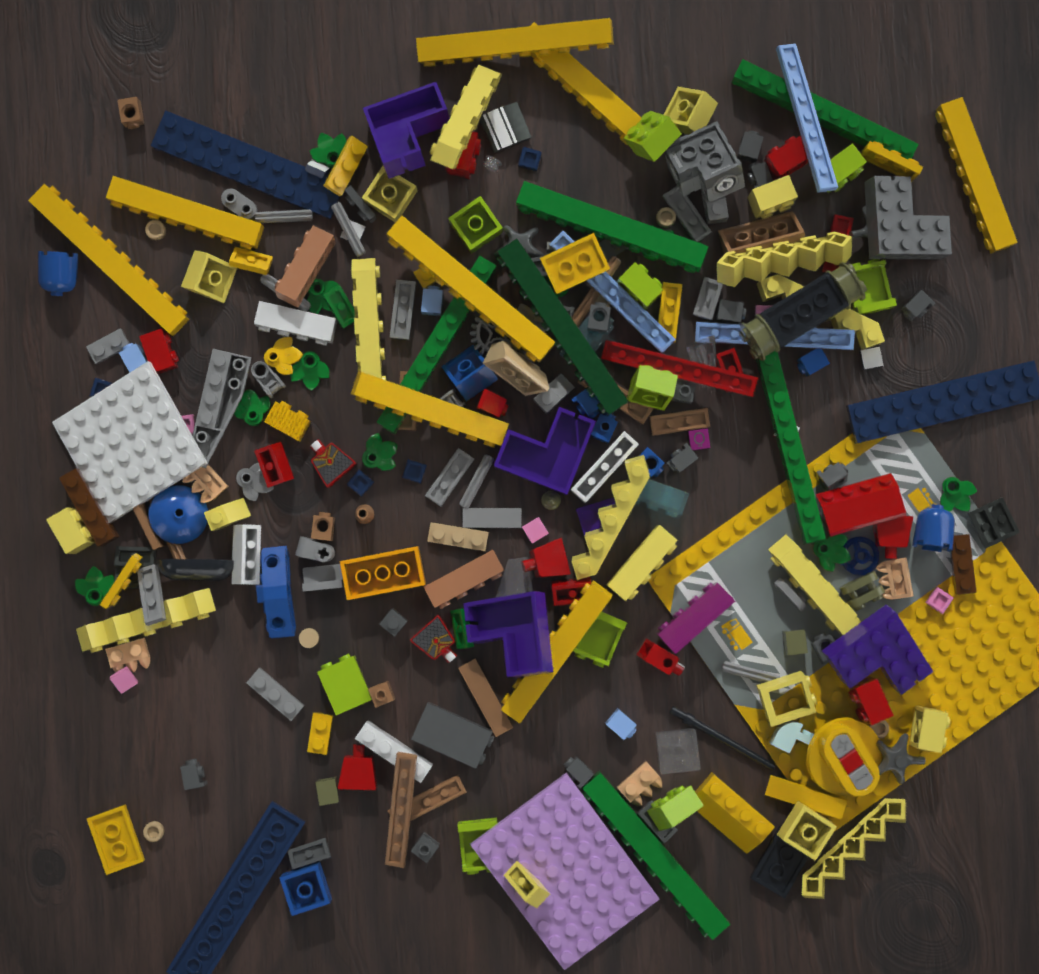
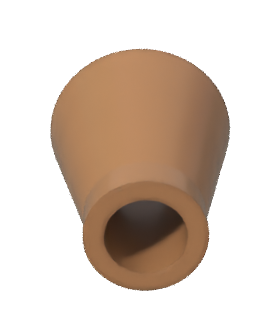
M360 505L355 511V518L359 523H370L374 518V510L369 505ZM365 510L367 514L362 518L360 512Z

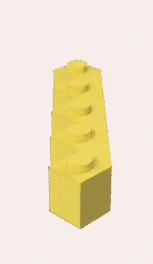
M478 65L477 68L474 67L470 82L467 86L463 87L458 104L453 106L448 123H444L437 144L434 143L431 148L432 161L451 169L456 168L463 149H466L473 130H476L483 111L487 109L492 93L496 92L502 73L483 65Z
M830 232L827 233L826 237L816 238L814 235L800 238V242L789 243V241L773 243V247L762 248V246L746 248V252L737 254L735 251L726 252L717 262V282L735 287L744 277L762 282L770 272L789 277L797 267L816 272L825 261L834 265H839L841 262L846 263L852 256V236Z
M375 258L352 259L351 273L353 279L354 327L358 371L386 380V376H382V360H385V349L381 348L380 333L384 332L383 321H379L378 314L379 305H382V294L377 291V278L381 277L380 266H376Z
M779 274L765 278L762 282L759 281L757 283L763 302L780 296L783 300L804 287ZM845 309L827 320H831L834 329L855 330L861 350L885 342L878 322L851 309Z
M644 455L625 460L629 480L612 484L611 487L616 504L598 509L602 528L586 532L585 540L589 552L572 557V565L577 580L597 574L650 478Z
M784 535L768 549L772 555L771 561L777 567L781 565L791 577L788 579L795 588L799 587L805 592L809 598L807 603L814 610L817 608L823 613L827 619L825 624L831 631L836 630L843 636L861 623L854 610L848 603L842 600L836 589L829 581L827 582L819 569L811 560L806 558L801 548L791 538Z
M210 588L163 601L166 620L149 626L144 623L143 609L140 608L130 613L77 628L76 631L82 652L90 650L91 653L103 650L102 646L115 642L118 645L129 642L131 637L144 634L145 637L156 634L155 630L171 626V628L182 626V622L196 617L198 620L208 618L209 613L216 611Z
M885 798L856 827L849 831L812 868L803 874L802 896L804 898L824 899L825 879L845 880V860L865 861L866 841L886 842V822L906 823V800Z

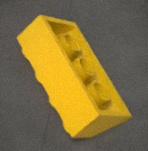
M712 772L695 791L704 805L697 812L746 854L762 843L775 828L770 821Z

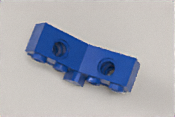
M287 546L263 548L260 555V565L262 567V574L260 575L261 585H256L257 602L263 603L264 614H266L267 632H269V637L271 638L295 636L296 621L291 594L290 553Z

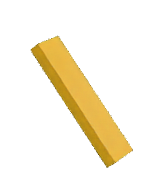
M770 775L765 792L767 796L795 805L799 801L813 811L841 820L848 800Z

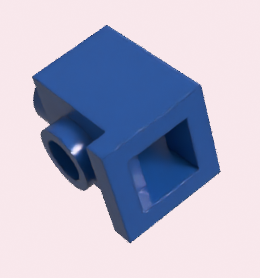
M586 389L571 399L573 404L577 402L576 408L582 416L586 414L587 417L593 419L600 413L597 407V400L595 397L591 398Z
M606 413L604 415L600 414L590 436L608 444L618 423L615 420L616 416L612 414L607 416ZM603 423H607L609 425L608 430L602 429Z

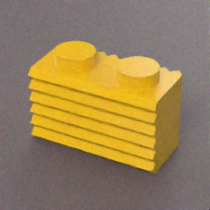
M275 401L264 422L300 442L311 424V421L307 419L309 415L300 410L297 413L290 410L292 406L284 401H281L280 404Z

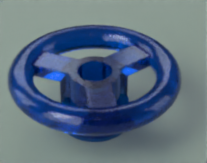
M862 536L849 539L843 547L848 550L853 544L855 549L854 558L850 563H843L844 568L851 574L859 576L873 571L877 567L880 558L876 544L869 538ZM859 542L869 545L873 550L874 556L870 555L867 549L861 548ZM860 552H862L864 555L863 559L861 560L858 558V554ZM868 561L872 562L866 569L858 570L854 568L857 563L865 564Z

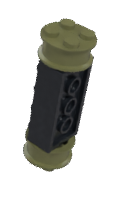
M841 262L836 270L825 272L821 277L760 314H756L754 316L755 319L747 324L741 323L739 335L743 342H747L751 348L749 351L752 357L764 361L766 359L765 356L773 351L779 352L781 348L845 309H850L851 304L855 301H863L867 288L863 281H859L856 276L854 266Z

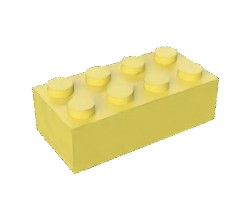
M656 525L606 586L623 600H632L639 592L637 587L648 582L651 578L649 573L653 569L658 570L664 563L662 558L666 554L670 555L676 549L677 545L675 543L678 540L662 526Z

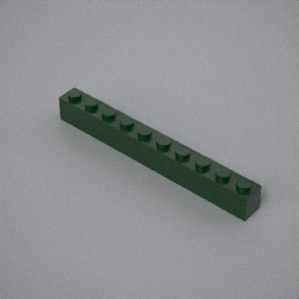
M516 238L497 251L499 257L496 259L502 268L506 267L510 272L508 274L509 279L513 284L517 283L521 288L519 290L520 295L525 301L529 300L532 305L530 309L536 317L540 316L543 321L541 325L546 333L551 332L554 337L552 340L555 341L557 349L562 348L565 353L563 357L568 365L572 364L577 371L574 373L580 382L584 381L588 386L585 389L591 398L595 397L598 401L597 407L602 414L606 413L609 416L626 405L629 401L519 240Z

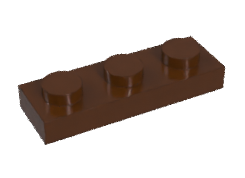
M970 534L954 535L953 551L950 552L955 595L977 593Z

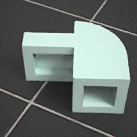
M788 721L780 724L775 729L769 743L790 753L796 739L809 745L814 734L805 729L800 732L803 724L797 721Z

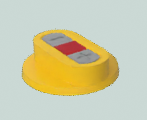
M842 717L824 724L814 734L807 749L806 765L810 777L821 789L833 794L864 796L871 793L876 788L880 778L878 766L881 763L882 753L876 744L879 741L878 736L867 723L856 718Z

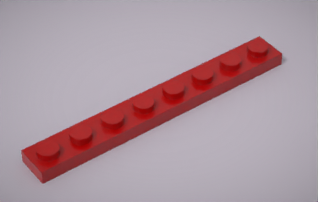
M610 340L605 341L601 357L604 360L636 368L640 365H649L656 370L670 371L678 375L679 379L754 397L758 377Z

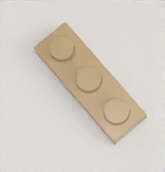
M431 522L427 542L486 551L489 532Z

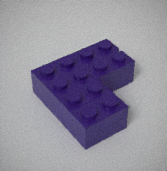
M437 82L363 108L388 179L404 174L406 169L412 171L426 166L416 137L442 128L444 123L447 124L450 119Z
M559 407L545 443L508 429L494 467L567 495L596 421L579 415L578 419H574L576 413Z
M532 591L463 603L465 621L478 622V625H466L467 643L479 644L503 640L507 677L518 678L553 672L545 593Z
M884 605L822 650L840 680L849 688L855 686L880 667L890 685L902 695L916 685L914 681L920 682L934 672L896 611L888 605Z

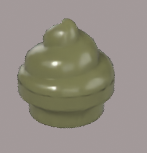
M547 491L543 494L541 502L547 510H555L560 506L561 497L555 491Z

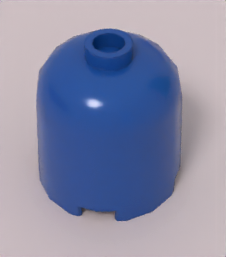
M38 251V283L40 287L45 291H50L52 296H63V292L73 290L77 281L78 254L73 253V257H69V254L66 252L47 251V255H44L43 251Z
M936 504L932 505L931 508L921 510L917 516L912 546L916 548L918 545H921L922 550L941 552L942 548H947L948 552L953 551L955 530L953 514L944 510V506Z

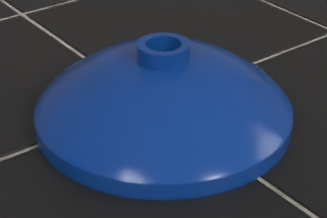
M182 485L170 486L153 498L149 507V522L155 534L162 540L172 544H184L193 541L204 531L207 525L204 512L208 511L206 503L200 502L201 495L198 492H191L192 488ZM182 510L183 515L177 516L175 511Z

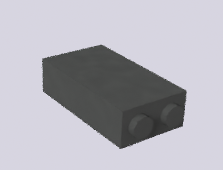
M428 702L411 740L476 769L478 764L482 766L486 754L483 752L486 746L490 748L494 736L491 735L492 730Z

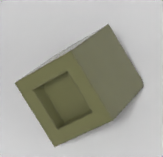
M805 630L782 631L786 655L808 653Z
M337 776L319 779L315 782L319 806L339 802Z

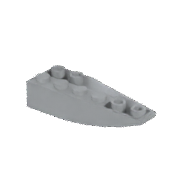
M217 349L212 350L193 431V438L207 461V464L202 466L203 468L207 467L243 397L251 357Z

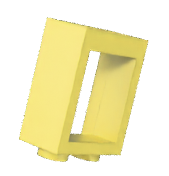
M802 671L756 685L767 722L771 727L816 713L815 706L817 701L815 695L811 694L809 687H812L809 676H805ZM801 682L807 706L776 716L769 692Z

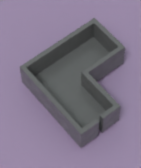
M874 176L865 181L869 259H943L952 255L950 217L913 215L911 177L894 176L891 178V176Z

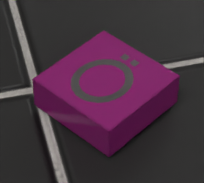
M708 428L688 431L689 444L692 450L710 448Z

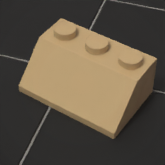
M501 341L491 345L483 361L485 366L525 396L549 390L547 376L540 370L538 365L528 361L525 355L515 351L507 342Z

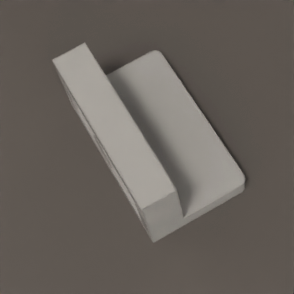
M340 564L303 568V591L344 587Z

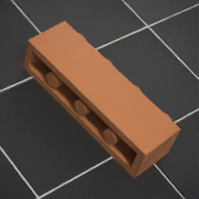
M312 226L311 230L305 233L304 242L301 247H297L294 252V259L291 263L287 264L284 276L275 285L277 298L297 308L300 306L336 244L334 235L315 226Z
M491 550L424 586V589L434 608L439 606L442 609L451 604L450 599L456 597L459 600L468 595L467 590L471 588L477 590L485 586L484 581L491 578L494 581L503 576L501 572L504 569L494 550Z

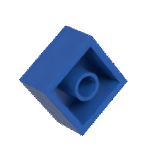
M321 862L283 873L280 876L291 916L330 904L332 896Z

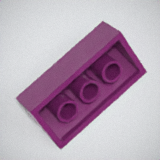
M717 582L714 584L708 583L702 589L703 593L699 597L695 595L687 602L689 606L684 610L680 608L672 615L674 617L673 620L669 623L665 621L658 627L659 632L657 635L673 653L679 652L736 602Z

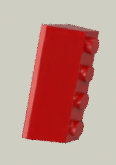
M892 473L816 494L819 514L830 537L906 515L900 489Z

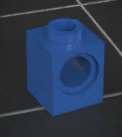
M817 348L797 360L799 363L797 364L798 370L802 375L805 374L806 377L830 364L821 348Z
M647 447L639 455H644L645 460L653 459L655 461V468L648 469L650 478L653 475L657 477L664 470L662 466L665 463L650 448Z

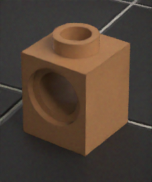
M137 97L117 100L121 123L125 128L136 129L139 128V125L144 124L141 101ZM131 110H135V115L128 118V113Z
M319 512V516H313L311 539L333 541L335 518L330 517L331 513ZM325 520L328 523V529L325 532H321L318 525L321 521Z
M389 681L368 689L375 708L396 699Z

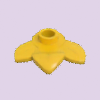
M292 337L278 339L274 347L268 349L264 354L265 363L270 367H275L277 372L282 375L293 374L291 364L296 363L303 357L300 350L291 347ZM276 354L277 358L272 360L270 356Z

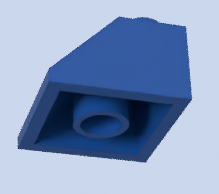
M474 345L442 366V369L466 402L498 380L495 373L483 364L484 358L478 350L474 349Z

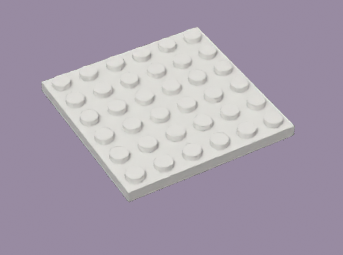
M149 361L52 422L109 523L119 519L132 511L137 505L143 504L207 464L205 457L155 368Z

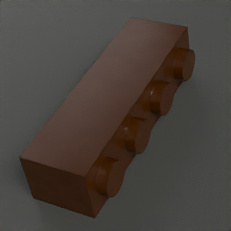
M75 468L61 476L59 479L97 546L103 547L119 538L120 535L113 523L108 522L80 469Z

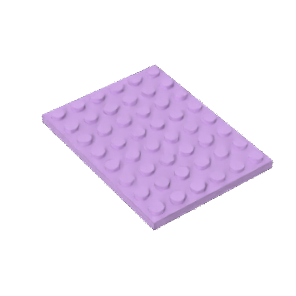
M567 773L470 843L564 970L659 900L658 895ZM516 861H519L550 893L537 909L526 903L504 876Z

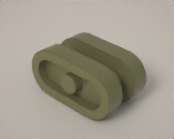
M875 571L868 572L839 588L842 595L849 594L851 599L846 603L855 611L866 607L865 603L871 600L876 602L883 598L882 594L885 593L883 586H875L873 582L878 579ZM866 585L869 590L858 595L856 590Z

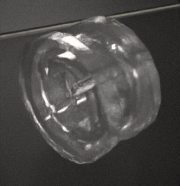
M487 155V161L483 162L482 165L498 173V167L502 163L498 159Z

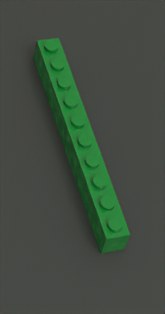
M742 59L731 83L794 113L785 79ZM810 92L820 126L863 147L869 141H876L884 146L883 148L889 151H898L902 157L912 159L919 145L918 143Z
M524 181L516 201L517 208L522 213L530 214L531 212L537 214V217L542 220L548 221V219L556 221L555 223L559 226L573 227V230L578 233H594L598 240L607 239L615 246L621 247L623 245L629 247V250L634 253H646L649 258L658 260V258L666 260L665 263L668 265H680L684 267V270L695 273V271L700 273L709 247Z
M479 256L470 272L487 285L496 271V265ZM460 297L452 299L400 383L401 386L421 393L471 312L464 305L465 301ZM386 407L379 417L377 424L395 435L407 414L404 413V416L392 413V408Z
M773 351L765 356L766 359L764 361L757 358L756 363L803 545L822 541L826 537L778 352Z
M600 771L592 776L582 787L584 790L582 792L583 796L589 802L593 800L597 805L595 807L596 811L602 817L605 815L610 820L608 825L614 832L618 830L623 835L621 840L627 847L631 845L635 849L633 854L640 862L644 860L647 863L648 867L646 869L653 877L656 875L659 877L661 887L666 892L671 891L674 895L672 898L679 907L683 905L687 910L686 916L692 923L696 921L700 925L698 929L705 938L709 936L714 940L730 926L729 921L638 817Z

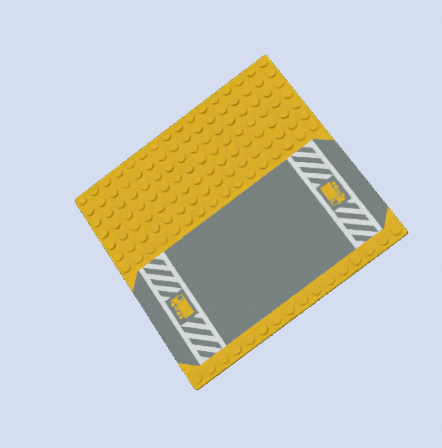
M921 428L855 444L852 433L807 465L815 498L816 494L825 492V489L816 479L817 471L820 470L823 473V470L830 464L843 463L848 470L847 482L838 488L892 473L900 489L906 510L905 516H913L907 548L897 547V559L907 557L914 596L893 600L883 597L876 602L871 600L865 603L866 607L858 611L854 610L861 622L884 605H888L896 611L934 671L922 681H914L916 685L902 695L890 685L880 667L867 676L878 679L894 715L885 720L889 725V732L885 737L879 738V740L888 747H893L901 735L906 733L909 736L907 753L910 756H921L926 759L925 764L907 766L904 774L905 781L1039 687V593L1002 541L986 549L984 548L968 516L969 512L978 509L973 500L970 498L969 511H961L954 507L951 513L955 518L954 535L970 534L977 593L955 595L951 555L947 548H942L941 552L922 550L921 545H918L916 548L912 546L918 513L925 508H931L934 504L941 505L942 483L948 477H955ZM786 479L652 573L648 582L671 615L680 608L684 610L689 606L687 602L695 595L699 597L703 593L702 589L710 582L712 584L717 582L734 598L736 602L690 642L785 778L789 781L830 793L817 786L809 775L806 765L808 744L796 739L791 752L788 753L769 743L775 729L779 725L771 727L767 722L756 685L763 682L723 672V663L727 661L779 675L780 677L802 671L805 676L808 675L812 687H809L810 692L815 695L817 701L815 706L816 713L791 720L803 724L800 732L805 729L815 734L824 724L837 718L851 717L859 719L856 714L857 705L850 700L848 695L849 687L840 680L829 662L821 664L811 644L815 642L814 637L824 632L826 636L832 634L835 641L841 635L836 630L831 631L825 624L827 619L817 608L814 610L806 601L807 607L800 612L775 586L774 582L779 578L782 580L786 578L788 580L791 577L781 565L777 567L771 561L772 555L768 549L784 535H787L801 548L806 558L811 560L819 569L820 574L827 582H830L845 603L851 597L849 594L842 595L839 589L842 585L871 571H875L878 579L873 581L875 586L882 585L878 581L888 573L880 572L876 567L881 562L892 559L885 558V547L875 545L873 525L841 533L848 537L843 547L849 552L851 560L843 564L836 563L833 572L823 569L820 565L819 557L813 552L815 542L803 545ZM950 483L948 486L950 490L954 489L953 483ZM822 521L825 537L827 539L830 535ZM821 545L820 550L822 552H825L827 549L826 546ZM865 585L857 589L856 592L859 595L869 589ZM882 585L884 590L890 588V586ZM794 586L791 588L796 594L799 592L806 600L809 599L801 588H795ZM935 587H939L954 598L943 614L925 603ZM805 630L808 653L786 655L782 631ZM822 642L821 650L825 649L829 644ZM801 682L769 692L776 716L807 706ZM915 706L937 709L948 713L950 725L945 731L944 737L947 738L946 747L942 748V753L917 749L909 745ZM891 770L886 771L880 775L876 788L867 795L833 794L848 799L842 820L820 812L817 813L836 825V831L901 784L897 782Z

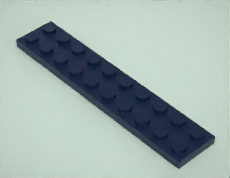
M166 110L151 143V147L305 210H311L313 213L330 220L334 214L332 205L338 203L341 197L324 187L328 178L327 175L323 178L307 172L305 166Z
M1034 360L847 405L846 408L855 444L1039 400V376Z
M274 801L270 803L168 967L167 973L212 974L306 821Z

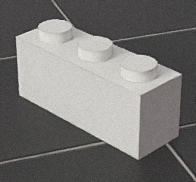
M233 525L232 560H234L232 584H260L261 525Z

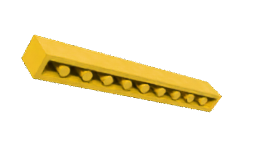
M610 18L416 38L418 62L424 64V67L436 66V62H443V65L455 64L456 60H462V63L474 62L475 58H481V61H490L495 56H500V59H510L515 54H519L520 57H529L534 52H539V55L551 54L550 51L558 50V53H568L570 49L578 48V51L590 50L589 47L597 46V49H607L609 45L614 44L612 20Z
M43 184L28 201L156 322L174 336L190 320L185 316L188 312L180 305L176 307L172 303L174 299L166 292L162 294L157 289L159 285L153 279L147 280L143 276L145 272L138 265L133 267L129 263L131 259L124 252L119 254L115 250L117 246L109 238L107 240L102 238L103 232L95 225L91 227L87 223L89 219L81 212L77 214L73 210L75 206L69 200L65 199L63 201L59 197L61 193L53 185L49 188L46 184Z
M401 216L387 232L388 242L394 248L400 247L404 251L403 255L410 261H413V259L419 263L418 267L426 274L430 272L434 275L433 279L439 285L443 286L445 284L450 289L449 293L456 299L459 297L465 301L464 305L472 312L476 310L480 313L479 317L485 323L489 324L491 322L496 327L494 330L502 337L505 335L511 339L510 343L515 348L520 349L521 347L526 351L525 355L531 361L535 362L536 360L540 363L555 345L554 340L405 217Z

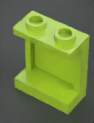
M872 259L865 265H861V263L852 264L859 281H863L867 288L865 299L852 303L853 311L865 315L892 309L897 306L896 299L892 298L885 270L886 260Z
M601 611L573 650L576 652L574 656L583 660L586 657L593 659V664L602 668L604 665L609 666L627 622Z
M346 654L338 658L340 662L333 665L332 662H328L320 666L322 670L317 672L335 715H339L372 700L355 655L350 657V654Z
M497 818L458 822L462 872L473 875L478 874L479 870H487L488 873H491L470 843L498 823Z

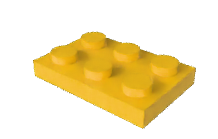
M869 141L861 151V155L867 162L896 176L911 177V182L923 169L918 161L910 158L906 159L898 151H889L876 141Z
M594 233L540 258L556 294L610 270Z
M126 804L87 818L106 875L145 861Z

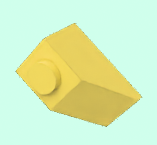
M244 498L204 512L211 531L220 530L251 516Z
M516 861L504 874L505 878L524 901L536 909L550 895L543 884L519 861Z

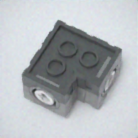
M717 121L689 135L678 138L665 151L668 169L683 197L690 194V192L702 189L710 203L745 187L742 164L737 159L736 153L732 146L729 145L728 139L724 132L721 131Z

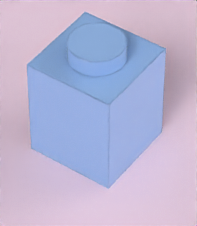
M428 286V289L423 288L421 313L423 315H442L444 293L443 290H440V287Z
M136 343L127 344L122 348L123 351L119 352L129 372H132L148 361L141 346Z
M618 708L605 722L623 740L626 737L630 739L636 732V723Z

